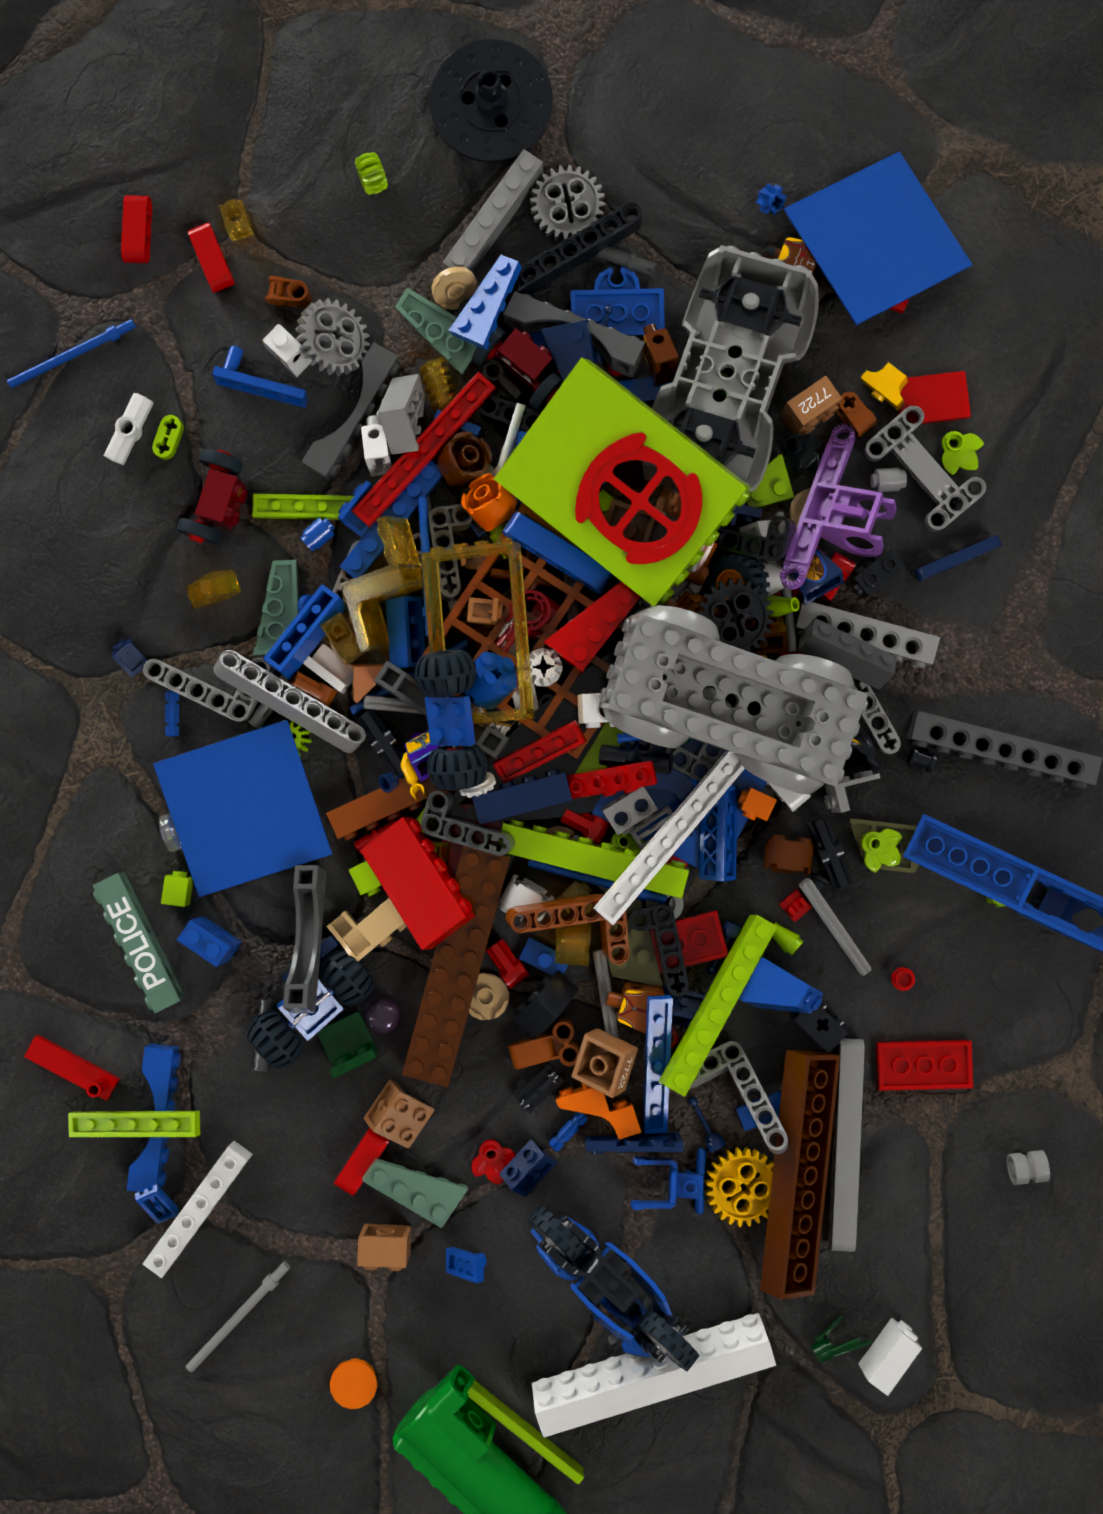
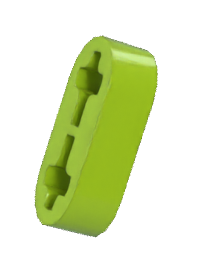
M174 415L165 416L157 430L152 449L155 455L162 460L171 459L179 445L184 426L178 417ZM174 421L177 428L172 429L170 432L167 425L172 424ZM166 443V445L169 447V451H164L162 454V451L159 449V447L164 446Z

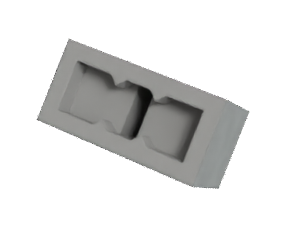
M640 787L637 791L620 795L603 806L601 810L617 835L621 833L626 835L634 830V825L641 820L646 822L655 816L654 812L658 808L646 789ZM638 799L646 800V807L643 810L635 809L634 805ZM621 811L625 812V821L622 823L615 822V815Z

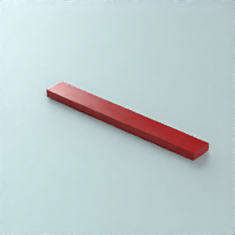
M478 372L416 439L419 444L418 451L403 453L351 510L352 513L370 528L494 393L496 387Z

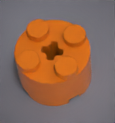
M491 473L484 474L472 481L468 486L470 488L467 495L463 493L461 499L463 508L487 532L505 521H509L516 511L515 507L517 504L516 497L494 480L495 476Z

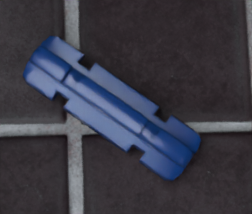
M166 691L165 723H167V726H165V735L176 737L179 736V726H177V723H179L180 704H177V701H180V694L174 691Z
M576 1112L573 1115V1119H569L557 1132L558 1135L549 1141V1145L555 1151H559L564 1146V1142L567 1143L579 1130V1126H582L587 1121V1116L584 1113Z

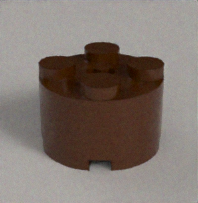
M460 432L456 434L437 454L438 468L446 479L447 484L452 487H467L489 469L490 462L492 461L491 450L486 441L481 437L478 439L473 436L474 433Z
M773 835L769 840H766L763 869L767 870L771 866V871L797 874V871L804 872L803 875L811 874L814 847L811 844V839L797 838V840L789 841L787 840L788 836Z

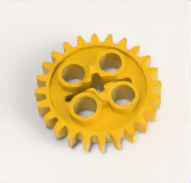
M735 1147V1154L726 1150L727 1157L724 1159L718 1155L720 1163L712 1162L711 1164L715 1170L706 1172L711 1177V1180L704 1181L710 1187L704 1191L707 1196H711L707 1202L709 1205H714L712 1211L715 1214L719 1212L718 1217L721 1220L727 1217V1222L730 1225L735 1220L739 1227H741L743 1221L750 1227L751 1219H754L759 1224L760 1215L766 1219L768 1218L766 1210L769 1209L773 1175L772 1167L774 1163L771 1160L767 1161L768 1157L764 1153L759 1156V1151L756 1149L751 1153L750 1149L745 1147L742 1153L738 1147ZM749 1165V1171L741 1175V1168ZM731 1180V1186L726 1190H722L723 1183ZM742 1183H744L746 1187L744 1190H742L740 1186ZM763 1183V1190L755 1193V1187ZM745 1199V1205L741 1208H736L737 1202Z

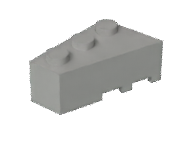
M419 374L392 378L380 408L376 413L377 422L379 425H382L391 455L418 451L419 449L416 434L421 433V427L417 426L418 418L423 417L425 392Z

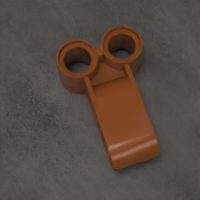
M566 1018L559 1019L554 1024L553 1032L537 1036L535 1039L529 1038L508 1045L514 1069H521L558 1058L566 1066L575 1065L580 1047L577 1043L570 1041L574 1035L573 1023ZM561 1025H566L569 1027L570 1033L567 1036H561L558 1034L557 1028ZM567 1048H572L576 1051V1056L568 1059L563 1055V1051Z

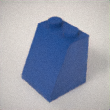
M761 957L738 999L756 1008L812 1014L813 1010L815 1011L819 1008L823 993Z

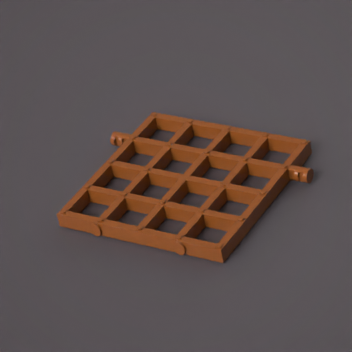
M524 503L520 505L516 512L523 514L584 552ZM502 533L423 655L436 652L451 628L454 627L482 645L473 661L483 652L489 651L501 657L510 658L514 663V667L519 669L516 674L517 687L496 708L543 737L550 733L545 729V726L563 699L578 708V697L569 692L580 672L573 668L562 686L556 682L545 686L556 693L538 723H535L509 706L508 702L526 676L524 672L525 661L523 662L509 652L505 653L502 647L499 648L495 645L496 640L507 625L504 620L510 614L512 600L504 597L482 581L501 553L529 571L514 597L524 590H529L537 577L567 596L549 625L546 624L539 630L543 634L532 651L546 646L544 641L557 632V627L574 601L585 608L592 605L594 601L580 593L584 585L578 581L572 588L543 569L547 563L546 561L539 558L536 563H533L506 544L510 539ZM476 590L491 600L498 598V604L505 608L501 619L497 621L487 638L458 620L469 602V597L472 598ZM525 596L521 597L516 603L518 604ZM669 599L662 606L676 607L678 603ZM519 608V613L524 620L535 621L538 619L525 609ZM623 621L617 629L622 631L623 624L625 621ZM597 656L590 663L606 674L610 667L608 663ZM600 708V714L605 717L603 708ZM587 728L584 733L587 739L586 743L566 753L577 760L597 728Z

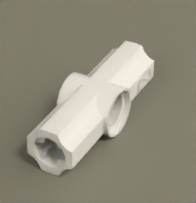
M133 393L123 416L118 418L115 423V433L103 456L124 466L134 443L142 436L143 424L154 404L151 400L138 393ZM128 425H133V430L125 434V428Z

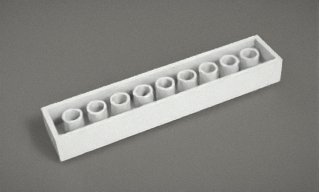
M749 1314L743 1318L730 1322L726 1321L720 1325L700 1329L697 1332L683 1336L699 1354V1358L688 1372L680 1368L667 1355H665L666 1358L660 1364L653 1357L623 1354L533 1382L535 1415L543 1438L776 1366L760 1314Z

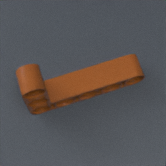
M606 893L514 906L506 913V923L517 933L600 921L601 943L604 956L615 965L624 964L629 958L626 911L616 921L615 924H618V928L614 933L609 932L612 924L596 910L592 909L590 913H584L587 905L593 904L594 908ZM567 907L570 908L569 914L566 917H561L562 910ZM542 911H546L547 915L545 919L538 921V914ZM523 915V920L520 924L513 923L516 916ZM616 947H620L619 953L616 956H612V951Z

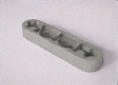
M860 681L857 684L859 689L863 690L865 688L867 692L864 693H867V697L872 700L871 708L866 709L860 717L878 749L884 754L896 753L901 746L900 738L870 685ZM874 717H880L884 722L880 730L874 729L871 725ZM888 729L889 733L885 735L888 740H894L892 744L893 749L885 748L886 740L884 736L878 738L877 734L883 733Z

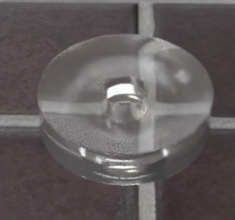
M170 813L160 816L159 828L166 847L170 852L181 850L182 847Z

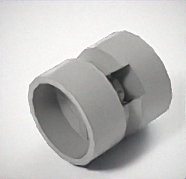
M1043 1150L1030 1151L1026 1156L1022 1153L1007 1155V1168L1013 1185L1029 1184L1030 1179L1034 1183L1050 1180L1049 1162Z

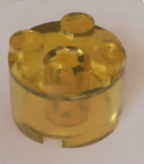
M591 922L557 928L555 963L588 966Z

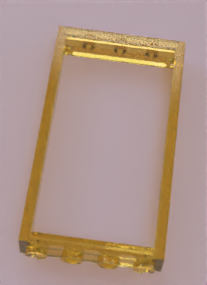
M512 538L497 539V543L489 544V541L474 542L475 546L467 547V544L452 545V549L444 550V547L430 548V552L421 553L429 653L445 651L438 562L508 553L521 709L472 714L473 724L534 719L521 544L512 541Z

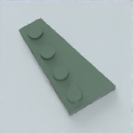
M406 288L395 306L396 311L463 377L473 362L472 357L477 346L452 336L449 332L450 327L457 319L456 316L411 289Z
M297 560L272 561L266 589V599L262 609V619L257 633V643L253 652L254 656H265L299 614L297 606L299 601Z
M375 1158L362 1177L363 1182L440 1228L444 1226L468 1190V1186L465 1184H456L449 1182L448 1179L432 1177L424 1172L412 1171L404 1166Z

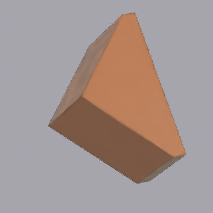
M352 664V698L356 703L376 685L374 679L384 664Z

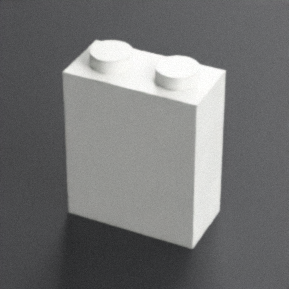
M893 1318L889 1320L858 1363L868 1382L887 1396L922 1349L917 1341L918 1336L912 1332L913 1329L903 1320L897 1322Z

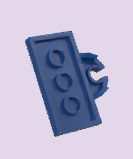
M610 267L599 273L595 280L594 290H571L570 292L571 312L584 319H592L597 324L603 326L605 317L604 307L611 305L613 312L610 314L607 328H615L625 335L643 338L645 335L643 328L649 324H656L658 330L665 328L664 288L640 289L639 279L634 271L631 272L624 267H621L620 270L623 282L619 285H615L610 281L613 275V269Z

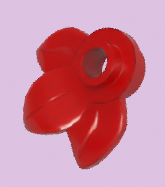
M495 1140L484 1141L479 1147V1155L472 1161L473 1175L477 1177L486 1174L490 1182L501 1184L504 1180L500 1176V1172L516 1156L515 1152L510 1148H502L500 1143ZM488 1151H495L494 1154H487Z

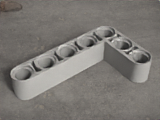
M263 658L252 660L257 665L264 663L267 668L266 670L272 674L274 673V669ZM150 659L143 666V673L148 679L234 721L247 722L259 704V701L248 697L247 694L238 689L234 696L160 660ZM160 665L161 672L158 676L154 677L152 669L154 666ZM181 675L182 683L175 687L173 679L175 676ZM201 685L203 687V694L196 697L194 689L196 686ZM222 695L224 697V704L217 708L215 699L217 696ZM243 705L246 710L245 715L238 718L236 716V709Z
M729 1041L710 1050L690 1088L697 1087L729 1071L768 1149L774 1154L785 1152L789 1143L787 1134L740 1044L735 1041ZM731 1049L739 1051V1055L735 1059L727 1058L726 1054ZM711 1059L718 1062L717 1067L713 1070L705 1067L706 1062ZM742 1070L750 1073V1077L745 1081L737 1078L738 1073ZM751 1092H758L761 1094V1099L754 1103L748 1100V1096ZM765 1113L773 1117L771 1123L767 1125L759 1121L760 1116ZM773 1136H781L784 1139L783 1145L780 1147L772 1146L770 1140Z

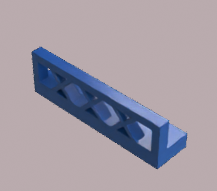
M731 785L701 820L699 879L721 882L736 880L738 785ZM712 813L717 818V825L714 828L708 823V817ZM711 837L716 841V849L713 852L708 848V840ZM711 860L716 866V875L707 874V864Z

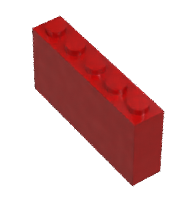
M402 817L360 851L421 950L432 949L474 918L475 915L472 912L473 907L471 903L460 893L459 884L448 874L447 865L434 852L435 847L433 843L422 833L421 824L413 817Z

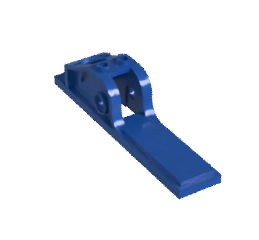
M923 814L903 855L904 858L999 902L1036 923L1103 953V926L1086 932L1081 930L1072 921L1073 915L1084 909H1094L1099 916L1103 917V897ZM1034 882L1048 888L1038 910L1025 902Z

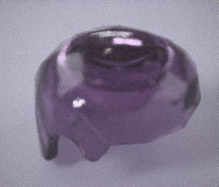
M382 997L372 1001L366 1011L368 1027L376 1034L382 1035L395 1031L401 1021L400 1007L390 998Z

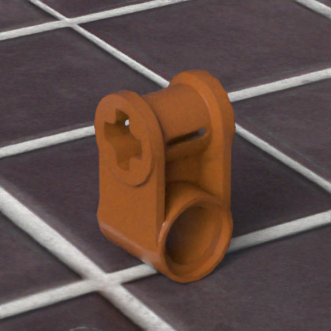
M269 276L268 282L270 287L268 295L265 296L267 303L305 309L311 304L312 294L303 281ZM298 292H305L302 297L295 298Z
M845 392L841 395L842 400L837 405L839 409L835 411V414L844 425L852 426L856 439H859L877 424V419L855 393ZM848 402L850 406L845 408L843 404Z

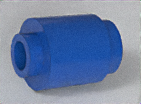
M318 517L303 531L304 534L300 539L313 552L316 548L320 549L335 535L332 532L335 527L327 518L321 520Z

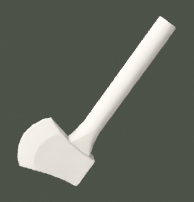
M516 404L499 462L495 469L489 465V469L485 474L491 473L493 476H496L510 457L526 405Z

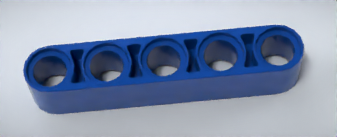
M515 511L502 531L510 540L598 594L603 593L613 577L612 573L592 557L519 512Z

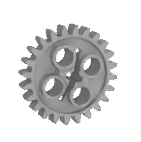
M559 165V172L556 173L551 168L550 177L543 173V182L536 181L537 189H532V196L535 198H530V205L534 206L531 208V214L535 215L534 223H540V231L547 229L546 237L553 233L555 234V241L560 236L565 240L604 217V212L601 210L605 209V203L601 201L605 200V193H600L602 191L601 184L595 185L596 177L589 179L588 170L581 174L580 166L576 171H572V166L569 165L567 171H564L563 167ZM562 185H566L567 187L568 201L571 205V216L574 221L573 223L569 222L566 203H564L565 195ZM575 187H578L582 189V192L576 194L573 193L571 190ZM551 192H557L560 196L557 198H551L549 194ZM578 210H584L587 212V214L584 216H579L576 214V212ZM557 214H561L565 218L563 220L557 221L553 217Z
M329 298L324 302L319 299L315 304L311 303L301 313L302 316L297 320L300 325L295 331L301 333L296 340L303 342L299 350L307 351L304 358L311 357L313 359L311 362L312 366L318 363L320 372L327 368L328 375L335 371L336 375L340 376L343 372L348 375L362 364L368 352L366 349L370 346V343L365 340L370 335L363 333L367 326L359 324L362 317L355 318L353 316L355 309H352L350 312L347 311V304L345 303L340 307L337 299L332 304Z

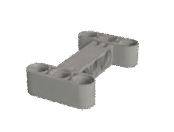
M909 406L868 441L864 448V455L866 459L872 462L881 460L889 452L897 458L936 503L937 506L927 514L924 522L928 530L937 532L945 528L982 497L986 491V484L984 480L978 477L970 478L960 487L954 483L912 434L923 422L924 412L918 406ZM906 414H916L918 417L917 423H909L906 420ZM892 428L898 430L899 438L895 440L889 438L888 430ZM870 445H879L881 447V454H871L869 451ZM970 483H974L979 487L977 495L969 493L968 485ZM951 499H957L960 502L961 507L959 511H954L950 508L949 502ZM937 514L941 516V526L937 527L931 523L932 515Z

